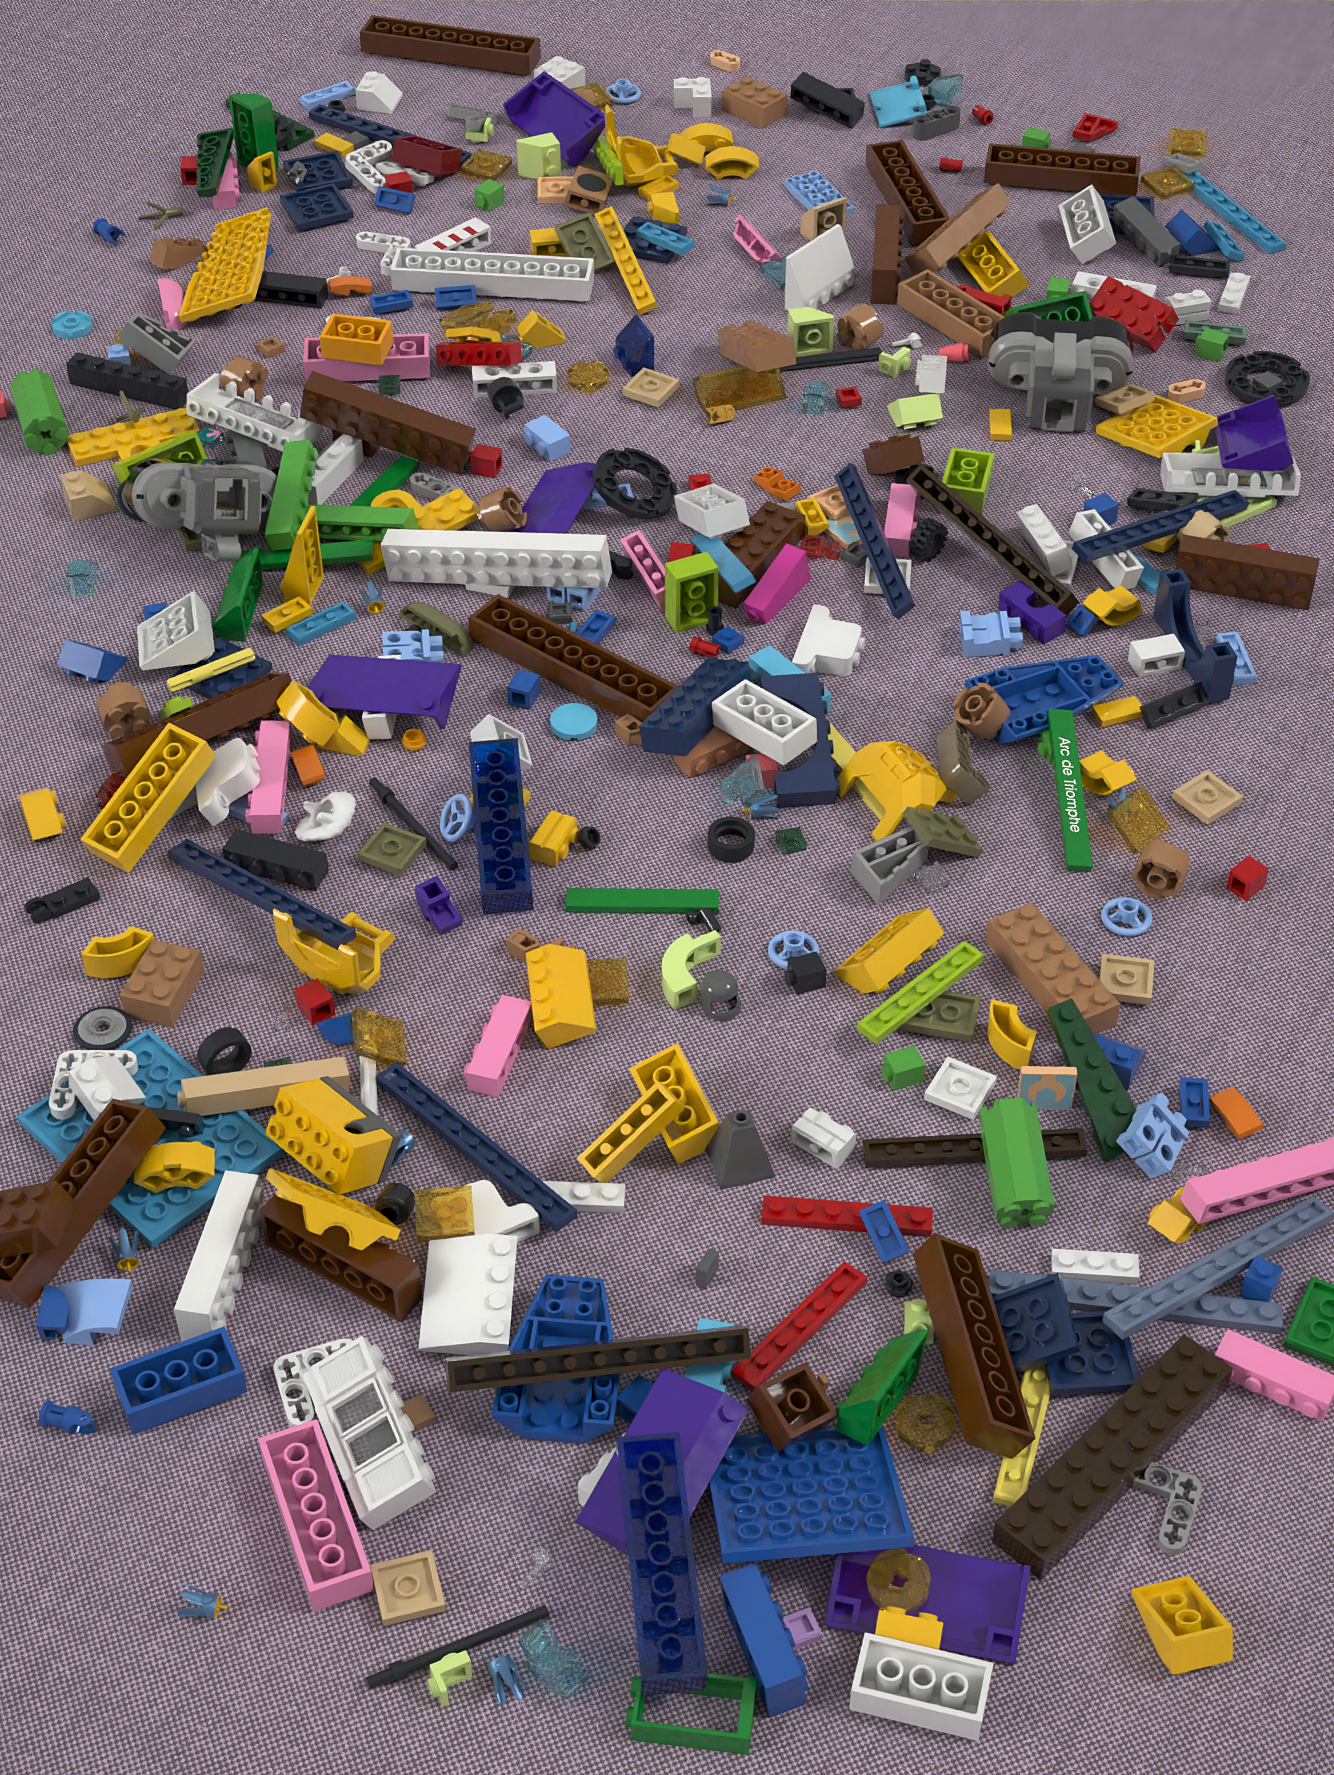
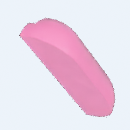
M739 214L735 220L737 224L735 232H733L736 240L755 260L762 264L771 265L781 261L783 257Z
M158 279L166 328L169 330L173 328L179 330L189 322L182 323L178 317L185 297L184 291L172 279Z

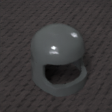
M718 970L708 973L703 978L700 986L702 1010L706 1015L720 1022L735 1018L741 1011L737 980L726 971ZM733 997L737 1001L736 1006L726 1013H716L712 1009V1002L727 1001Z

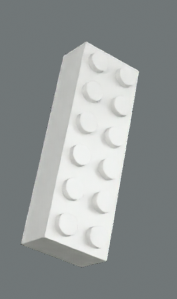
M225 1170L174 1308L181 1342L224 1326L226 1329L227 1315L232 1314L234 1310V1295L236 1290H240L242 1287L244 1267H248L251 1261V1247L258 1242L259 1225L261 1222L259 1210L264 1206V1188L260 1186L259 1175Z

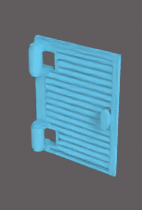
M911 76L909 82L870 92L879 128L913 120L916 116L928 113L916 76Z

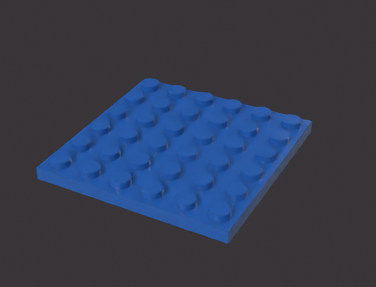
M828 1427L817 1431L780 1452H777L766 1433L735 1435L708 1483L722 1564L914 1547V1534L884 1427L880 1428L868 1446L835 1431L836 1427Z

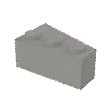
M136 312L126 323L118 338L162 371L171 375L189 354L197 338L191 336L189 339L178 334L179 330L175 328L169 330L160 326L161 322Z
M911 826L853 851L850 872L877 905H879L927 861L929 847L924 844Z

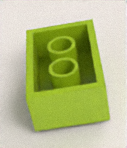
M952 447L942 482L977 512L982 514L993 475L995 454Z
M708 552L665 563V617L676 633L706 625L708 623V609L711 606H718L719 568Z

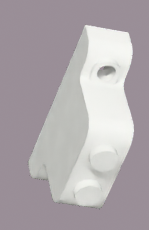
M814 604L792 663L805 673L820 672L842 677L849 676L854 666L858 667L860 661L859 651L863 652L865 647V638L861 637L862 628L855 623L832 620V617L829 616L830 611L826 606Z
M235 738L213 751L216 758L195 784L199 811L213 826L227 817L230 803L253 790L260 781L258 772L260 767L256 760L258 756L257 751L252 744L246 745L241 738Z
M487 1180L469 1183L463 1188L439 1196L431 1203L432 1225L439 1236L435 1240L489 1233L517 1236L518 1243L540 1233L539 1216L535 1209L526 1203L508 1207L494 1185Z

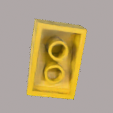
M1190 1575L1131 1589V1595L1157 1653L1173 1675L1187 1673L1191 1670L1208 1666H1216L1233 1660V1627Z

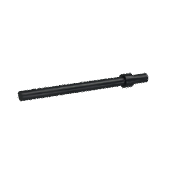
M376 777L371 778L369 785L378 793V798L384 804H388L417 835L425 837L427 846L451 871L455 870L458 867V863L395 798V793L388 786H384Z
M543 1605L402 1662L400 1659L388 1664L389 1668L365 1677L367 1686L371 1690L390 1681L397 1683L407 1679L408 1674L438 1662L450 1653L467 1651L550 1617L546 1605Z

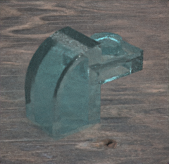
M540 1619L518 1640L520 1647L527 1657V1660L524 1662L526 1667L552 1693L569 1699L590 1678L578 1654L561 1647L548 1622Z

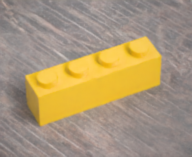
M657 1081L577 1159L593 1178L601 1183H607L671 1123L685 1107L666 1086Z

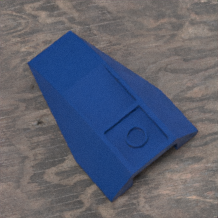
M1099 655L1008 666L965 680V687L968 689L978 686L977 683L979 682L987 683L1002 697L1010 709V716L1006 722L1002 723V728L994 737L998 744L1017 741L1049 730L1047 718L1049 709L1073 710L1074 718L1105 700L1124 685V682Z
M546 1274L508 1351L614 1339L604 1279ZM620 1373L497 1387L492 1418L523 1439L584 1444L613 1429Z

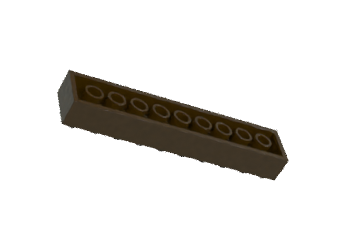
M1185 1334L1182 1335L995 1522L992 1542L1020 1565L1031 1566L1030 1573L1039 1580H1042L1133 1487L1134 1480L1138 1476L1140 1479L1145 1474L1149 1465L1152 1462L1156 1463L1228 1389L1233 1368Z

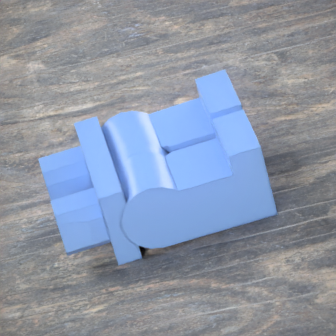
M546 587L547 599L557 603L570 602L571 607L587 611L602 588ZM562 591V597L555 595L557 592ZM582 598V603H578L576 600Z
M960 611V635L963 657L1000 654L1010 656V649L1022 648L1023 635L1020 632V617L1008 618L1007 611H1000V614L992 612L986 615H970V611Z
M429 629L422 630V633L419 631L382 632L383 656L401 655L402 660L444 663L442 636H429Z
M1163 1093L1152 1096L1149 1101L1137 1106L1127 1131L1120 1134L1116 1141L1132 1159L1136 1158V1164L1150 1179L1171 1171L1183 1145V1139L1187 1138L1190 1133L1184 1127L1187 1119L1181 1113H1172L1167 1108L1169 1099Z

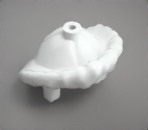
M332 792L319 803L305 801L303 808L308 811V814L296 826V837L299 840L308 842L327 840L340 835L343 829L350 826L352 815L355 813L356 800L353 795L347 792Z

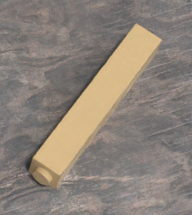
M343 1056L181 1079V1091H177V1101L179 1108L184 1107L185 1112L198 1113L200 1116L273 1106L280 1087L329 1076L349 1092L350 1074Z

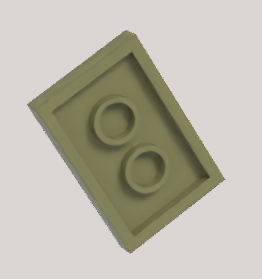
M590 212L554 226V230L568 257L594 259V273L615 265V259Z
M909 806L903 812V816L926 846L979 857L983 852V848L977 842L978 838L969 832L965 826V821L960 817L947 816L941 812L934 813L924 808L917 809Z
M945 991L897 1028V1030L972 1043L981 997Z

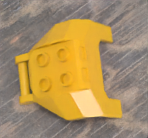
M608 104L605 106L606 141L623 165L625 188L643 186L663 176L675 175L679 172L678 164L674 162L672 154L666 152L668 145L655 146L650 141L639 138L618 136L615 128L614 112L609 108ZM661 159H665L666 163H662Z
M896 741L869 743L853 755L837 778L840 783V794L838 795L841 798L847 794L854 783L860 778L885 808L884 817L871 833L876 841L888 837L895 832L905 818L903 812L908 806L931 811L938 800L949 803L957 797V794L942 781L932 762L925 760L926 758L920 752Z
M275 908L273 909L277 942L304 975L312 979L318 978L323 985L342 995L345 993L352 995L367 991L381 978L382 953L393 943L394 933L388 930L383 931L360 919V915L350 912L341 922L354 929L357 928L376 939L373 940L356 931L357 938L346 945L341 944L338 950L298 928L294 930L291 915L282 913Z

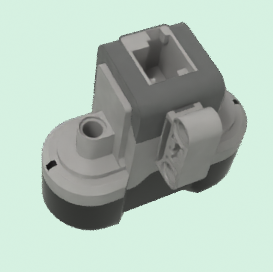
M1033 312L1014 313L1000 320L991 331L989 337L988 369L991 377L999 385L1008 389L1027 391L1026 417H1030L1029 428L1055 432L1085 431L1086 421H1090L1093 395L1107 394L1126 386L1131 380L1134 370L1133 340L1130 332L1124 325L1107 317L1095 316L1086 322L1040 319Z
M154 458L139 463L130 472L125 484V498L130 510L138 518L150 525L161 529H179L185 526L197 534H202V552L205 556L214 561L238 562L241 555L238 535H257L259 530L267 526L277 476L262 466L243 460Z

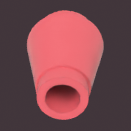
M962 342L939 348V356H947V361L964 363V361H969V344Z

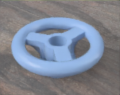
M618 79L615 84L610 85L605 90V96L611 102L627 104L638 100L641 96V90L627 79ZM610 93L618 94L619 98L612 96ZM634 93H636V94H635L634 96H632V97L625 98V97L628 96L629 94H634Z
M456 794L452 796L442 810L440 831L443 838L448 842L460 840L474 825L475 816L472 813V804L466 795ZM458 801L463 802L465 810L461 809ZM451 810L452 814L450 816V822L447 825L448 815ZM459 829L455 834L451 835L453 831Z
M1121 897L1113 899L1104 905L1101 911V919L1103 924L1115 934L1137 936L1150 928L1152 913L1141 901ZM1118 906L1117 912L1109 915L1110 910ZM1138 910L1144 914V923L1139 921L1137 917ZM1123 922L1126 924H1130L1134 928H1121L1113 923Z
M792 930L779 933L771 939L768 945V955L771 961L786 970L787 961L785 960L790 957H797L816 951L819 954V946L816 940L809 934L801 931ZM783 940L784 950L776 954L775 948ZM804 941L810 945L812 951L804 947Z

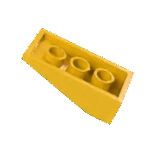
M315 506L310 507L296 534L285 576L280 584V592L283 593L284 603L299 596L311 606L324 579Z

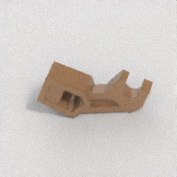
M628 713L615 721V734L629 746L635 744L642 745L639 725L642 722Z
M519 928L506 939L507 952L524 963H527L526 952L547 945L539 944L537 937ZM563 938L548 943L565 947ZM571 944L569 948L576 949V946Z

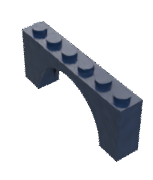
M1182 568L1160 572L1153 616L1165 635L1174 634L1185 650L1183 665L1194 683L1202 682L1208 702L1229 700L1238 656L1228 641L1206 645L1205 650L1203 649L1197 637L1191 615V582Z
M818 673L761 676L760 688L816 718L817 723L816 748L811 757L794 770L775 774L774 793L777 795L775 799L776 808L835 804L836 794H840L839 779L835 780L834 774H837L836 760L831 758V754H834L833 740L828 739V735L831 733L830 721H825L827 702L822 701L824 683L819 682Z

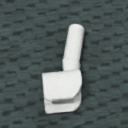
M340 267L339 275L328 278L327 284L329 279L351 276V271H348V267Z
M911 333L908 339L892 342V347L910 344L914 349H918L922 346L920 341H918L921 338L917 333Z

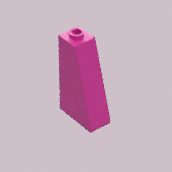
M786 543L744 602L746 615L750 620L766 625L810 581L811 575L806 551Z

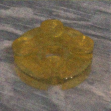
M504 309L493 312V316L488 319L485 315L477 321L478 328L505 333L510 330L511 325L518 323L516 311Z
M585 360L578 361L568 369V384L575 389L582 390L584 394H593L595 390L609 384L608 368L599 361L591 360V364H585Z
M926 1392V1396H916L917 1393L910 1394L897 1407L895 1431L908 1445L925 1453H932L937 1448L948 1443L954 1435L956 1424L954 1409L944 1397L930 1392ZM919 1418H931L930 1425H923Z
M889 1549L877 1555L873 1560V1564L867 1574V1589L871 1599L882 1611H886L887 1606L904 1609L906 1613H909L919 1608L928 1599L931 1576L927 1564L921 1557L907 1553L905 1549ZM899 1574L901 1579L906 1578L908 1581L904 1583L903 1587L893 1586L891 1582L894 1581V1575Z

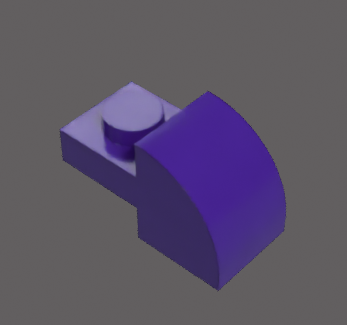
M438 876L415 886V896L421 913L426 921L430 920L440 935L462 925L463 919L451 903L450 893Z

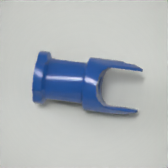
M98 218L93 224V232L97 235H102L106 241L117 246L115 240L120 235L126 237L124 231L113 224H109L104 218Z
M47 1400L41 1407L39 1413V1426L46 1428L48 1425L58 1427L70 1434H91L96 1430V1423L92 1420L90 1413L81 1411L77 1406L71 1405L67 1408L54 1405L53 1401Z

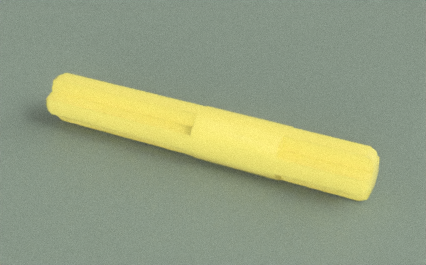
M247 648L168 679L167 686L171 692H176L254 661V652L251 648Z

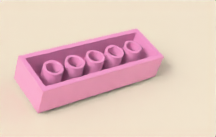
M429 334L393 335L394 343L382 366L322 358L320 337L305 338L303 358L305 381L307 382L312 371L341 381L355 382L363 380L381 381L388 379L430 378Z
M315 1419L258 1438L262 1460L313 1612L374 1591L371 1569L318 1420Z

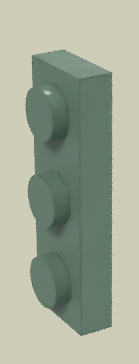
M1185 320L1183 339L1196 341L1197 336L1202 335L1204 330L1209 328L1229 334L1228 343L1232 345H1245L1247 326Z

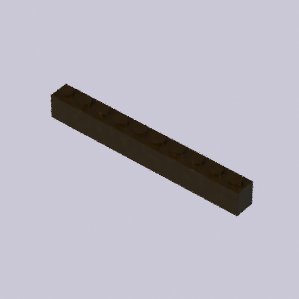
M920 464L906 479L920 496L1014 577L1033 589L1035 595L1047 605L1051 603L1066 616L1078 605V599L1068 588L925 466Z
M743 1325L450 1357L445 1358L447 1389L449 1392H459L750 1359L751 1350L749 1329Z

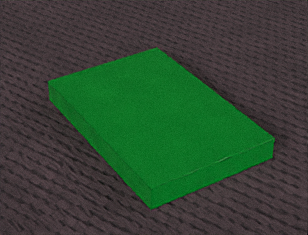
M1311 1276L1284 1340L1283 1347L1334 1366V1284Z

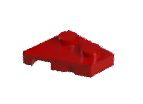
M1084 113L1073 131V137L1081 141L1091 142L1117 130L1119 121Z

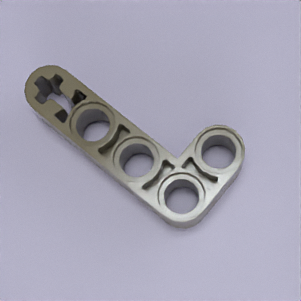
M955 720L936 737L940 777L959 797L968 804H972L990 789V785L972 767L969 734Z

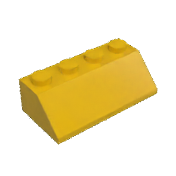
M988 229L984 230L979 237L972 239L968 247L958 250L959 255L957 257L987 293L1001 297L1007 294L1014 297L1030 285L1021 270Z
M929 908L897 915L835 968L833 973L863 994L874 991L878 994L889 987V981L903 975L905 967L919 961L922 958L921 953L935 947L938 944L937 940L944 932Z
M547 944L526 952L534 1028L545 1046L551 1049L596 1032L587 959L584 950Z
M678 1043L629 1069L642 1095L659 1081L685 1107L661 1131L676 1162L680 1165L705 1150L720 1124Z

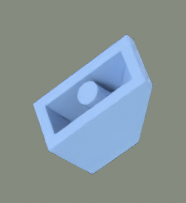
M127 344L107 346L109 360L131 365Z

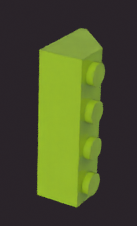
M185 432L112 464L121 485L128 478L138 477L144 469L153 464L173 463L172 459H207L197 432ZM138 494V498H143V495Z

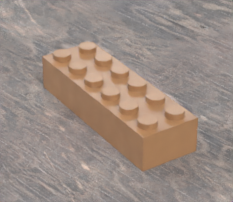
M999 183L975 195L904 260L915 275L927 269L933 273L936 270L937 272L947 266L946 261L948 259L951 261L959 255L958 250L968 247L971 244L970 240L979 237L983 233L982 229L984 227L988 228L995 222L994 218L996 216L998 218L1006 213V207L1012 202Z
M928 269L898 284L897 305L957 343L969 344V350L981 358L989 354L991 346L997 339L1012 332V321Z
M754 320L743 322L741 326L736 327L735 324L723 326L722 330H717L721 355L755 372L796 364L793 338L786 336V334H781L779 331H774L773 328H767V326H763L761 323H755Z
M1032 902L988 920L986 942L1045 1012L1049 1007L1072 998L1092 1033H1100L1117 1025L1120 1003Z

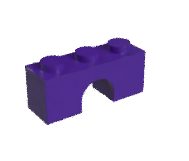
M1021 580L999 592L1000 611H1007V616L1010 618L1020 617L1021 627L1044 645L1065 633L1066 615L1051 603L1043 608H1035V591Z

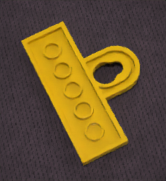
M179 408L174 411L139 418V421L136 423L128 421L107 427L95 428L86 432H77L69 435L66 443L76 466L79 467L117 457L121 461L185 432H197L199 434L200 429L194 417L187 415V408Z
M460 488L424 506H421L409 493L401 490L381 493L371 503V507L413 508L419 526L417 530L456 531L478 520L477 512L480 510ZM374 541L373 561L357 562L368 575L385 567L381 549L382 541Z

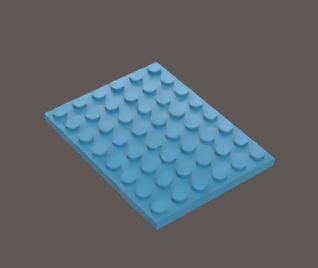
M149 1028L117 1049L131 1051L137 1057L138 1070L131 1077L146 1097V1100L139 1105L185 1112L184 1107L179 1108L177 1101V1091H181V1079L202 1077L203 1075ZM69 1082L61 1086V1088L70 1087ZM49 1094L19 1114L17 1119L18 1123L58 1161L63 1163L95 1121L79 1099L76 1111L70 1118L63 1120L54 1118L49 1106ZM62 1098L63 1102L61 1108L64 1104H66L65 1098ZM239 1110L201 1116L205 1123L202 1135L193 1133L192 1136H185L177 1131L166 1130V1132L161 1134L157 1143L154 1144L198 1141L205 1146L215 1149L214 1176L196 1190L189 1187L175 1186L155 1193L134 1183L133 1171L108 1207L133 1231H138L139 1236L152 1248L156 1247L213 1205L225 1170L256 1175L286 1153L284 1149L265 1134L266 1130L245 1111Z

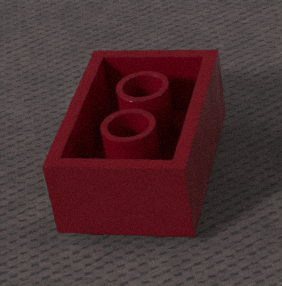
M415 135L400 137L394 140L392 161L399 163L400 167H414L417 172L428 171L431 172L432 176L442 177V174L451 175L454 172H459L462 149Z

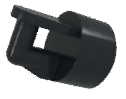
M500 377L489 385L487 391L488 398L494 409L502 413L506 420L510 418V414L524 408V396L513 379Z

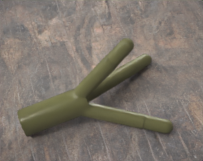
M148 201L147 204L162 212L139 215L138 218L145 219L163 216L154 226V229H157L168 217L182 215L183 209L182 207L165 209Z
M120 391L119 394L127 408V414L117 417L116 420L121 421L130 418L132 422H138V414L144 412L146 408L142 407L134 411L123 391Z

